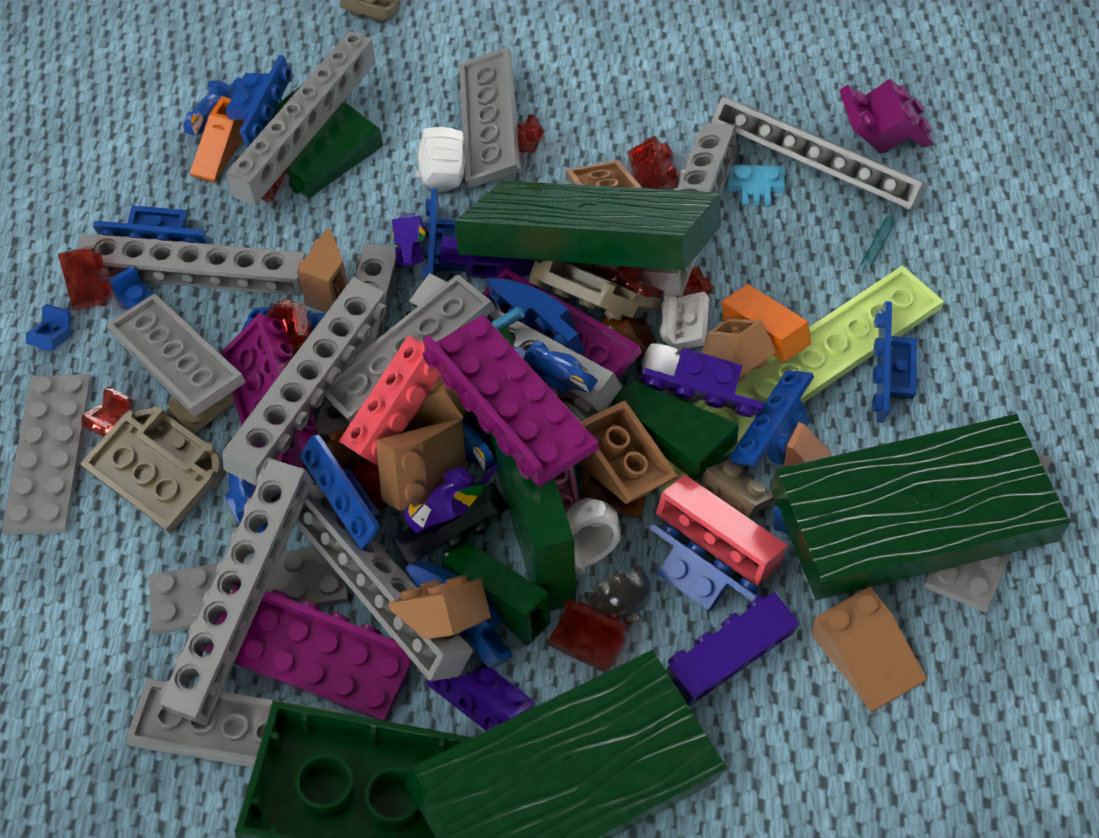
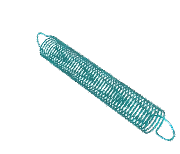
M887 216V217L884 219V221H883V223H882V225H881L879 231L877 232V234H876V236H875L873 242L871 243V245H870L868 251L866 252V254H865V256H864V258H863V260H862L861 263H866L867 260L869 259L871 253L869 254V256H868V258L866 259V261L864 260V259L866 258V256H867L869 250L871 249V247H872V245H873L875 239L877 238L879 232H881L880 230H882V229H881V228H883L882 226H884V224H885V227H884L882 233L880 234V236H879V238H878V240H877L875 246L877 245V243H878V241H879L881 235L883 234V232H884V230H885V228H886V226H887V224H888V222H889L891 216ZM890 224V226H892L890 227L891 229H889L890 231L886 232V236H882V238L885 240H883V244L879 245L880 247L877 248V250H879L877 251L878 253H876L877 255L873 257L877 258L894 225Z

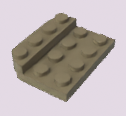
M535 260L528 282L545 288L546 284L555 287L553 291L555 294L566 298L574 295L580 298L579 304L588 308L596 309V306L605 308L604 314L617 320H621L623 315L633 318L637 309L648 313L649 308L660 310L661 303L664 301L660 297L648 294L646 291L579 263Z
M157 406L142 409L135 413L132 410L125 413L80 463L89 473L170 534L210 487L215 490L218 489L226 475V471L223 469V461L214 448L207 441L204 442L172 419L163 409Z

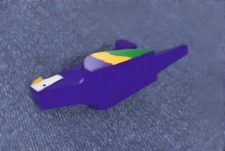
M415 212L401 214L399 218L392 219V241L397 246L395 253L398 265L413 266L424 262L420 242L425 237V226L421 216H415Z
M495 463L477 484L474 482L475 478L462 466L455 467L451 471L446 470L444 473L445 483L432 491L426 504L413 507L410 503L406 507L404 516L407 524L415 533H420L440 526H446L457 520L466 512L485 488L486 483L499 466Z

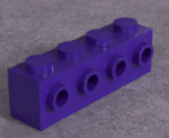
M775 592L766 598L763 595L756 597L747 605L749 610L740 616L737 613L730 615L721 623L723 628L714 634L711 631L704 633L694 642L696 647L687 653L682 649L667 661L670 665H668L666 672L689 707L794 634L800 623Z

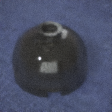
M642 565L633 567L635 573L626 575L625 571L620 572L591 588L593 592L584 593L589 607L598 618L608 623L622 621L624 626L642 618L640 611L648 606L651 599V585Z

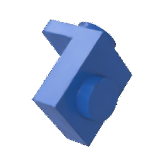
M49 304L42 307V322L26 333V344L37 346L41 350L53 351L71 335V311Z

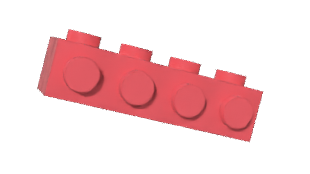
M409 335L339 440L347 448L377 467L376 440L403 433L440 377L439 371L436 368L431 369L423 358L422 352L425 351L424 343Z
M683 475L662 491L656 515L755 585L759 586L780 568L788 545L687 475Z

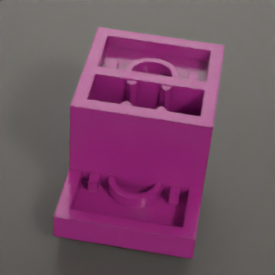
M890 78L866 95L861 90L856 91L849 84L839 90L852 130L878 152L886 153L909 137L922 148L933 144L930 135L932 127L922 114L925 111L923 104L918 98L913 99L902 84L898 86Z

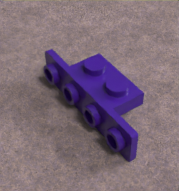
M683 347L674 376L644 368L640 382L646 383L645 385L656 390H670L676 392V396L686 400H693V398L704 400L706 405L717 409L728 407L734 409L735 413L743 417L751 418L754 415H760L764 407V403L735 394L742 369L741 364Z
M486 664L465 676L460 674L459 677L435 681L427 680V685L485 731L534 708L536 704L522 690L516 688L494 669L488 668Z

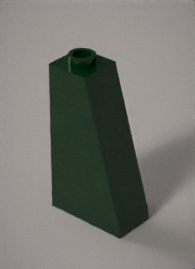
M343 102L287 167L290 179L288 184L292 191L296 194L301 193L309 199L383 147L380 128L349 104Z
M635 380L627 387H622L612 400V406L625 400L665 458L694 481L737 444L739 425L735 422Z
M465 540L457 547H452L445 553L441 561L442 568L457 576L467 575L468 580L481 578L486 600L502 618L503 622L501 624L525 644L529 645L551 624L549 594L544 589Z

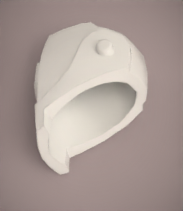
M447 127L423 129L417 152L419 170L415 172L416 177H421L423 186H428L430 189L437 188L438 192H447L460 186L461 181L464 180L463 173L465 167V143L462 131Z
M589 497L576 502L566 513L574 538L575 572L579 575L585 574V566L596 563L608 555L616 547L621 536V527L619 526L616 510L604 501Z

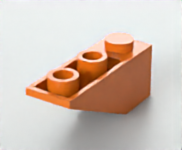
M221 96L209 114L190 171V175L193 177L216 182L243 140L239 131L245 120L229 119L225 111L231 101L230 98Z

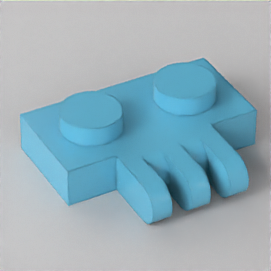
M731 165L728 173V191L742 192V206H748L749 197H753V206H759V198H764V206H770L771 192L784 193V166Z

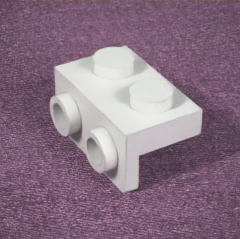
M705 291L678 298L673 295H664V301L661 303L663 319L662 325L659 326V333L663 342H666L670 347L678 349V351H681L682 347L691 349L704 346L709 309V297Z

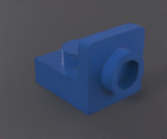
M133 266L118 273L109 280L115 298L127 311L153 295L149 288L140 280L137 270Z

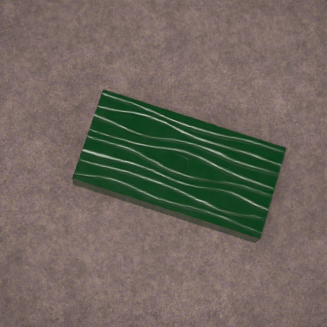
M501 180L489 193H486L470 209L466 210L465 213L455 220L458 254L685 271L721 226L720 192Z
M508 327L497 329L514 348ZM492 433L487 434L492 454L495 456L499 466L497 468L529 580L548 592L550 611L577 605L574 538L555 477L538 487L531 478L526 479L522 476L517 468L516 461L511 455H504Z
M1017 414L777 468L771 486L772 493L815 601L866 589L869 586L874 587L1058 542L1071 523Z
M652 649L411 767L405 784L435 838H613L716 782L727 769V766L722 761V758Z
M273 700L234 831L236 838H435L405 784L411 767L473 737Z

